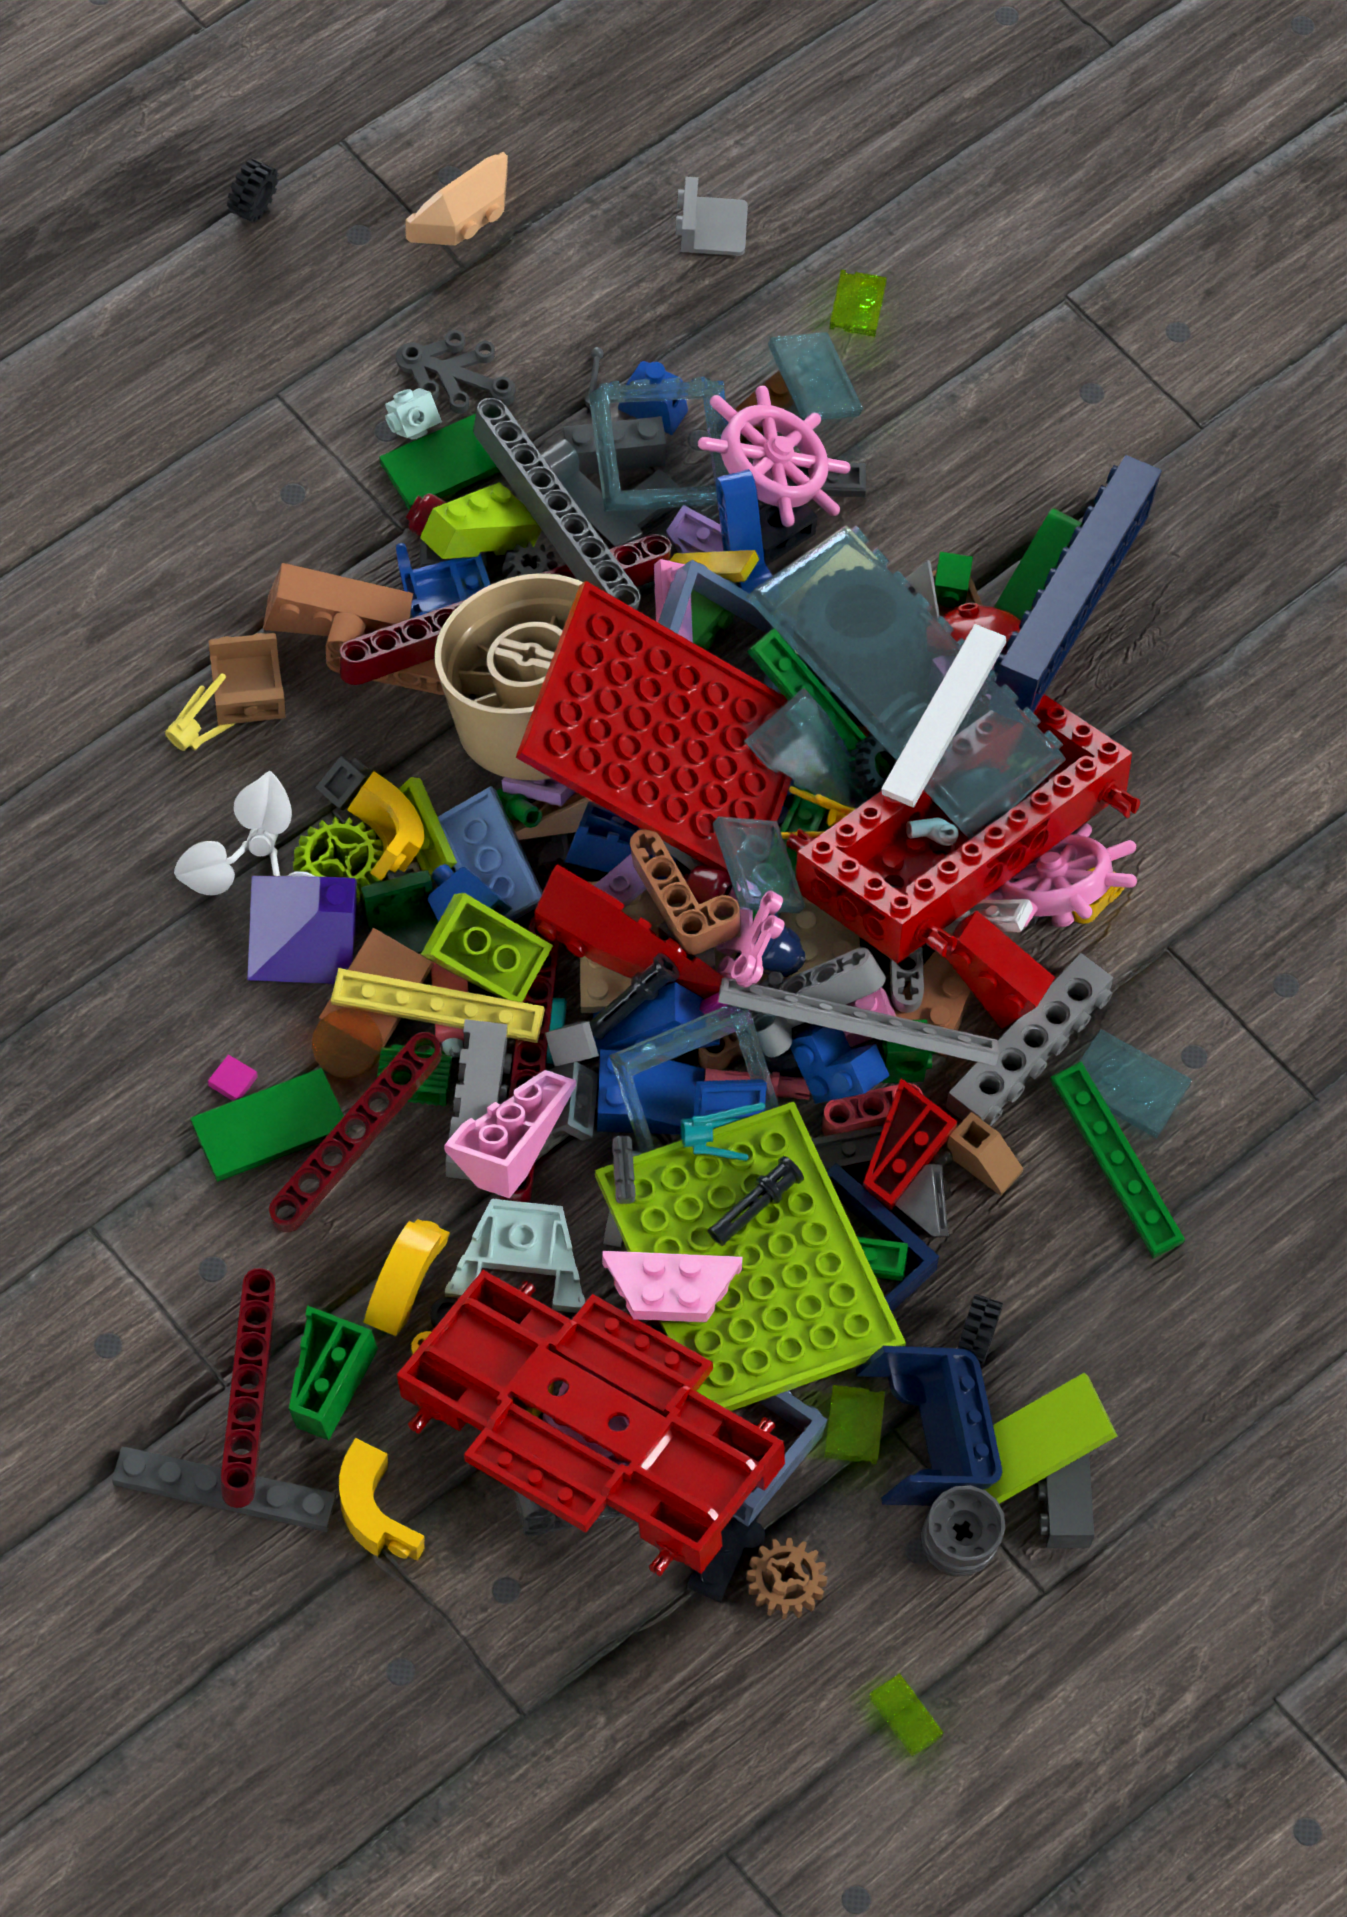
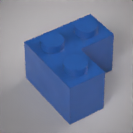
M811 1024L792 1037L790 1049L815 1104L865 1094L890 1076L876 1044L851 1049L844 1032L841 1030Z

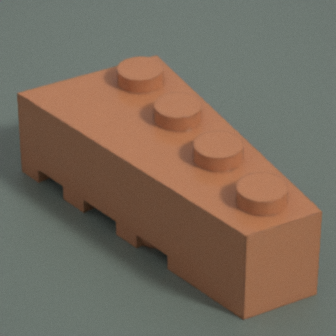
M282 563L268 595L263 630L329 636L335 614L345 612L359 617L364 624V634H369L409 620L413 593Z

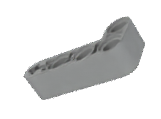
M858 948L785 979L780 985H771L769 988L847 1005L879 990L885 983L886 977L870 951L866 948ZM750 1010L749 1018H747L750 1033L768 1057H776L787 1051L792 1044V1028L805 1023Z

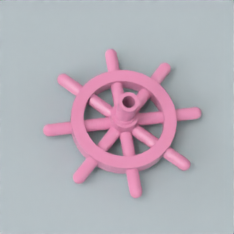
M766 386L756 388L755 393L758 405L746 407L739 412L734 410L720 396L714 395L711 397L710 405L729 423L723 430L721 439L702 437L698 441L699 448L705 451L721 453L724 465L730 474L749 469L755 480L758 500L777 506L781 522L785 527H790L794 524L795 519L792 508L802 506L812 499L830 516L839 514V505L821 488L827 479L828 472L847 474L851 466L847 461L827 457L821 440L813 431L821 422V416L818 413H811L805 420H802L785 409L772 406ZM753 426L762 427L764 436L761 433H759ZM777 432L783 434L784 436H778ZM740 433L753 445L740 443ZM797 446L801 453L794 452L793 448ZM747 458L753 459V465L749 462ZM796 466L808 468L809 476L807 477ZM786 475H787L797 486H788V485H787V480H786Z
M1084 823L1074 834L1068 835L983 900L1029 899L1033 910L1024 927L1028 925L1033 916H1052V924L1055 927L1069 926L1074 922L1072 911H1076L1083 919L1091 917L1092 908L1089 904L1103 896L1110 886L1132 888L1137 884V878L1133 874L1113 873L1111 863L1113 860L1134 853L1136 851V844L1134 841L1128 840L1105 848L1097 840L1089 838L1092 828L1089 824ZM1095 867L1093 871H1086Z

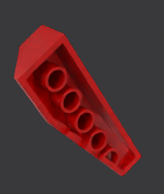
M557 864L554 867L535 910L536 928L542 936L549 940L556 939L565 944L567 949L577 957L583 958L585 956L593 962L631 979L637 972L646 970L654 963L653 958L658 953H662L671 959L680 973V977L677 980L669 981L666 985L676 982L704 999L719 992L722 978H724L723 975L698 957H694L692 961L686 958L687 954L681 948V945L670 937L668 940H661L650 929L652 924L641 917L636 922L622 911L625 905L616 898Z

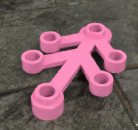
M740 880L732 887L728 896L734 898L740 908L741 937H734L716 946L719 952L727 955L719 963L717 972L726 978L736 979V983L739 986L747 988L750 985L756 984L762 977L764 969L761 957L770 938H778L784 929V921L774 916L781 908L783 897L771 890L766 892L761 899L760 908L753 921V909L759 901V893L756 892L754 886ZM734 952L742 953L736 960L729 957Z

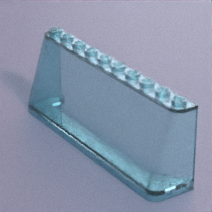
M846 525L756 587L746 598L885 749L898 760L965 640L961 638L956 642L950 635L954 629L941 615L935 619L929 613L933 607L920 593L914 597L907 590L911 584L898 570L892 574L886 568L890 561L878 548L873 552L869 550L865 544L870 540L857 526L850 529ZM992 669L924 788V791L969 840L1015 807L1066 760L1058 750L1063 744L1050 730L1045 734L1041 732L1037 727L1041 721L1028 707L1022 711L1015 704L1019 698L1006 684L1000 688L993 681L997 674Z

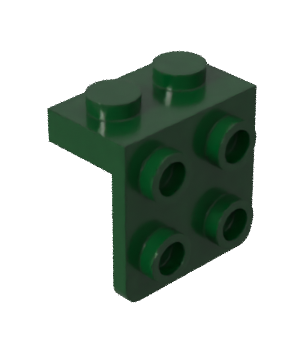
M428 870L407 873L402 877L387 881H377L368 886L361 887L363 913L370 932L375 928L420 955L438 924V920L428 902V896L432 893V880Z

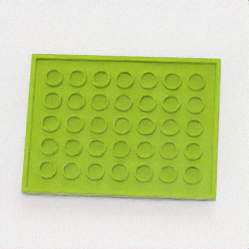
M794 1101L713 1129V1142H706V1146L747 1154V1161L709 1154L694 1155L693 1147H683L682 1140L634 1156L636 1196L635 1201L631 1204H619L616 1201L614 1164L595 1170V1178L628 1252L743 1257L742 1271L739 1275L735 1274L729 1283L727 1293L721 1301L715 1304V1310L707 1322L658 1320L664 1335L713 1362V1371L696 1392L729 1411L864 1364L882 1346L906 1345ZM786 1156L791 1159L803 1173L804 1180L799 1184L794 1183L785 1191L779 1203H769L748 1224L731 1237L724 1246L718 1245L709 1235L708 1228L713 1226L734 1205L755 1188L756 1179L761 1175L766 1176L778 1165L780 1157ZM748 1207L746 1210H744V1211H743L736 1219H734L731 1223H733L735 1220H737V1219H738L745 1211H747L750 1207Z

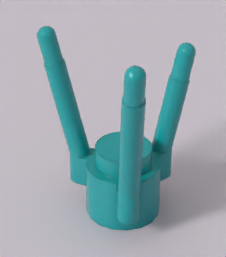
M757 1103L710 1115L682 1119L681 1138L683 1147H693L694 1155L709 1154L747 1161V1154L706 1146V1142H713V1128L744 1119L732 1117L763 1110L765 1104Z

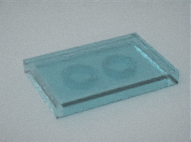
M828 332L771 337L768 342L769 349L802 420H805L812 413H818L821 416V420L860 416L863 407Z
M718 816L713 822V826L740 909L758 911L762 897L771 890L783 897V903L778 912L800 914L805 908V904L777 821Z
M1100 1029L1080 1060L1111 1113L1155 1138H1158L1192 1082V1079L1102 1029Z

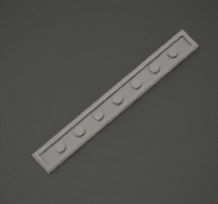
M726 977L722 978L719 1003L996 1066L999 1041L996 1039L754 984L743 988L736 983L735 979Z

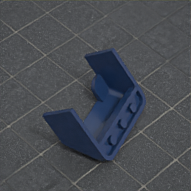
M882 1346L864 1364L855 1369L857 1376L888 1377L891 1392L898 1401L904 1404L919 1406L931 1469H922L914 1475L907 1476L881 1497L882 1505L932 1506L943 1492L955 1486H974L985 1490L999 1481L1002 1476L999 1451L980 1363L973 1353L966 1349Z

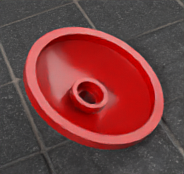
M966 603L959 606L958 609L944 614L927 628V652L937 656L956 658L974 624L1006 636L1004 649L1007 647L1014 631L1020 632L1019 625L1021 621L1013 614L995 607L978 605L977 603Z

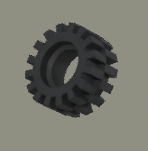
M255 159L246 161V165L243 164L241 167V173H237L235 176V183L231 185L232 191L228 194L229 201L227 202L228 211L250 222L255 223L257 219L260 220L263 212L265 213L268 210L267 205L271 204L273 200L271 198L272 195L276 193L277 188L275 186L279 181L277 179L279 176L277 170Z
M887 733L866 737L863 739L864 741H859L855 745L858 749L852 750L850 754L855 760L849 761V767H855V772L850 773L851 779L858 778L859 781L854 785L857 789L864 788L863 794L867 796L872 795L873 797L882 791L881 788L887 778H881L876 771V754L880 752L887 757L890 765V774L904 750L903 746L906 741L903 738L896 739V734L887 735Z
M975 1294L957 1349L970 1351L976 1356L979 1363L984 1365L1003 1302Z

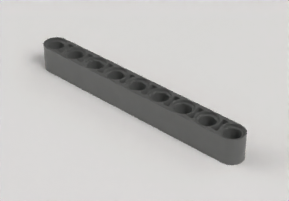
M485 398L481 400L477 406L473 426L475 437L576 579L593 584L638 611L641 598L638 589L511 412L498 399Z

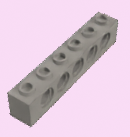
M1080 953L1050 985L1039 1005L1020 1017L998 1040L999 1056L996 1066L977 1062L950 1090L946 1108L962 1121L972 1112L992 1126L1003 1112L1001 1108L1008 1101L1013 1103L1020 1097L1025 1089L1024 1084L1030 1077L1033 1079L1039 1077L1047 1066L1046 1060L1052 1054L1057 1056L1064 1050L1069 1042L1068 1037L1074 1030L1079 1033L1084 1029L1091 1018L1089 1014L1096 1007L1102 1009L1108 1003L1113 994L1110 989L1114 977ZM1078 995L1083 1000L1075 1001L1071 999L1069 996ZM1056 1018L1062 1023L1052 1024L1047 1019ZM1033 1041L1038 1043L1040 1046L1033 1048L1028 1046L1025 1042ZM1013 1065L1018 1070L1009 1071L1005 1069L1003 1066ZM990 1088L996 1093L988 1095L983 1093L981 1089Z

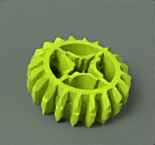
M336 816L331 825H327L326 822L321 820L319 830L310 826L307 830L308 836H300L299 846L294 849L293 870L295 872H308L318 877L355 878L357 880L356 904L358 905L361 887L381 881L370 872L384 853L383 843L381 839L376 840V833L373 829L365 831L363 821L353 826L350 817L345 821V824L339 823ZM327 848V852L319 856V860L313 862L315 856L321 850ZM367 862L357 875L352 876V872L361 867L360 864Z

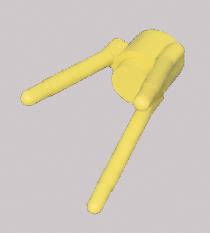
M220 674L206 691L204 686H200L177 719L165 731L167 738L178 749L185 751L190 746L196 751L204 742L235 725V723L219 725L199 736L198 732L201 730V727L193 719L225 680V674Z

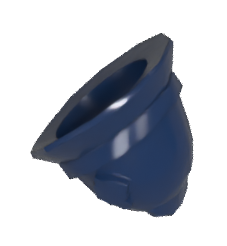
M785 925L778 938H770L761 957L763 973L766 975L776 971L780 972L783 977H788L796 973L806 961L805 951L800 943L801 939L790 928L786 929ZM738 952L737 955H736V957H735V960H736L742 953Z

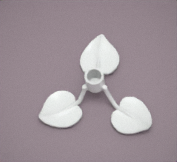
M271 771L266 772L258 780L244 787L235 799L234 813L241 825L251 829L247 841H244L242 846L228 858L224 846L219 842L204 841L193 845L183 853L176 864L174 874L179 881L204 895L221 894L228 890L234 881L235 873L229 864L234 863L247 850L256 856L269 855L273 876H280L277 861L278 850L274 845L278 834L283 833L288 828L291 822L292 809L284 787ZM298 871V872L290 873V874L287 875V876H314V875H312V874H310V873H308V872H300V871Z

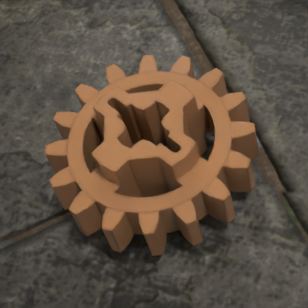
M787 1538L785 1546H780L779 1542L774 1539L772 1540L771 1550L761 1546L758 1553L760 1558H751L750 1567L752 1570L747 1571L746 1580L753 1583L749 1585L748 1593L749 1595L758 1594L755 1602L757 1607L764 1604L768 1605L767 1615L771 1616L775 1610L781 1611L782 1619L786 1620L788 1611H793L795 1616L800 1618L802 1607L812 1612L815 1608L814 1599H823L824 1591L821 1588L826 1587L827 1576L821 1574L825 1572L826 1565L825 1562L815 1563L818 1557L817 1550L810 1553L805 1552L806 1542L802 1541L798 1547H794L792 1538ZM802 1564L808 1569L811 1576V1580L809 1579V1575L803 1572V1569L801 1567ZM786 1575H790L793 1577L788 1579L787 1582H783L781 1580L784 1579ZM762 1577L765 1578V1582L770 1584L772 1588L771 1593L766 1589Z

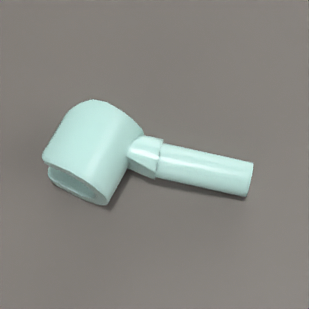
M458 1038L446 1039L442 1042L443 1051L446 1055H452V1058H460L461 1049H464L463 1041Z

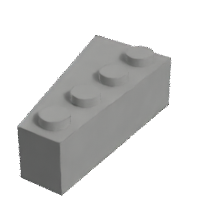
M465 1019L463 1030L464 1049H461L458 1080L460 1083L456 1084L453 1108L455 1116L451 1118L449 1139L462 1123L470 1118L473 1120L479 1119L487 1113L488 1106L495 1102L502 1104L507 1100L508 1085H502L504 1074H511L513 1054L507 1053V1024ZM447 1154L446 1177L470 1180Z

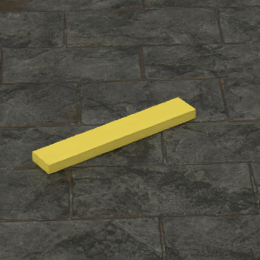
M338 968L331 997L332 1005L464 1029L465 1019L507 1024V1038L538 1043L545 1011L544 1006Z

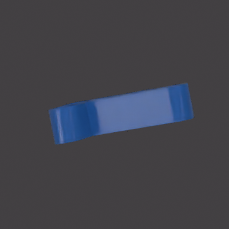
M748 469L717 477L715 483L723 551L755 550L759 557V561L745 582L733 583L747 593L759 597L763 602L775 600L777 597L775 583L764 561L757 489L753 474Z

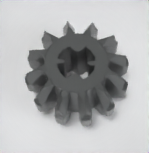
M529 540L526 548L516 544L514 553L507 552L504 566H502V575L508 579L527 574H540L557 568L559 565L555 561L553 551L546 552V547L543 543L535 548Z

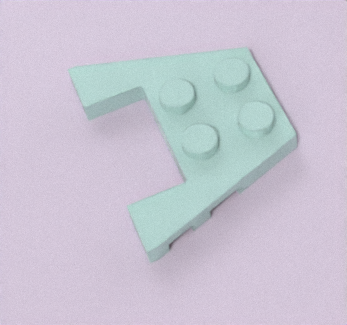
M491 1199L472 1235V1240L465 1254L462 1255L451 1281L448 1282L445 1288V1297L459 1299L479 1275L482 1268L554 1275L556 1280L552 1309L555 1311L577 1313L585 1304V1299L575 1265L563 1206Z

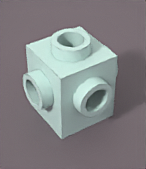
M421 388L414 391L407 389L398 392L393 396V401L385 404L388 411L386 421L391 431L411 440L426 435L428 428L442 422L431 392Z

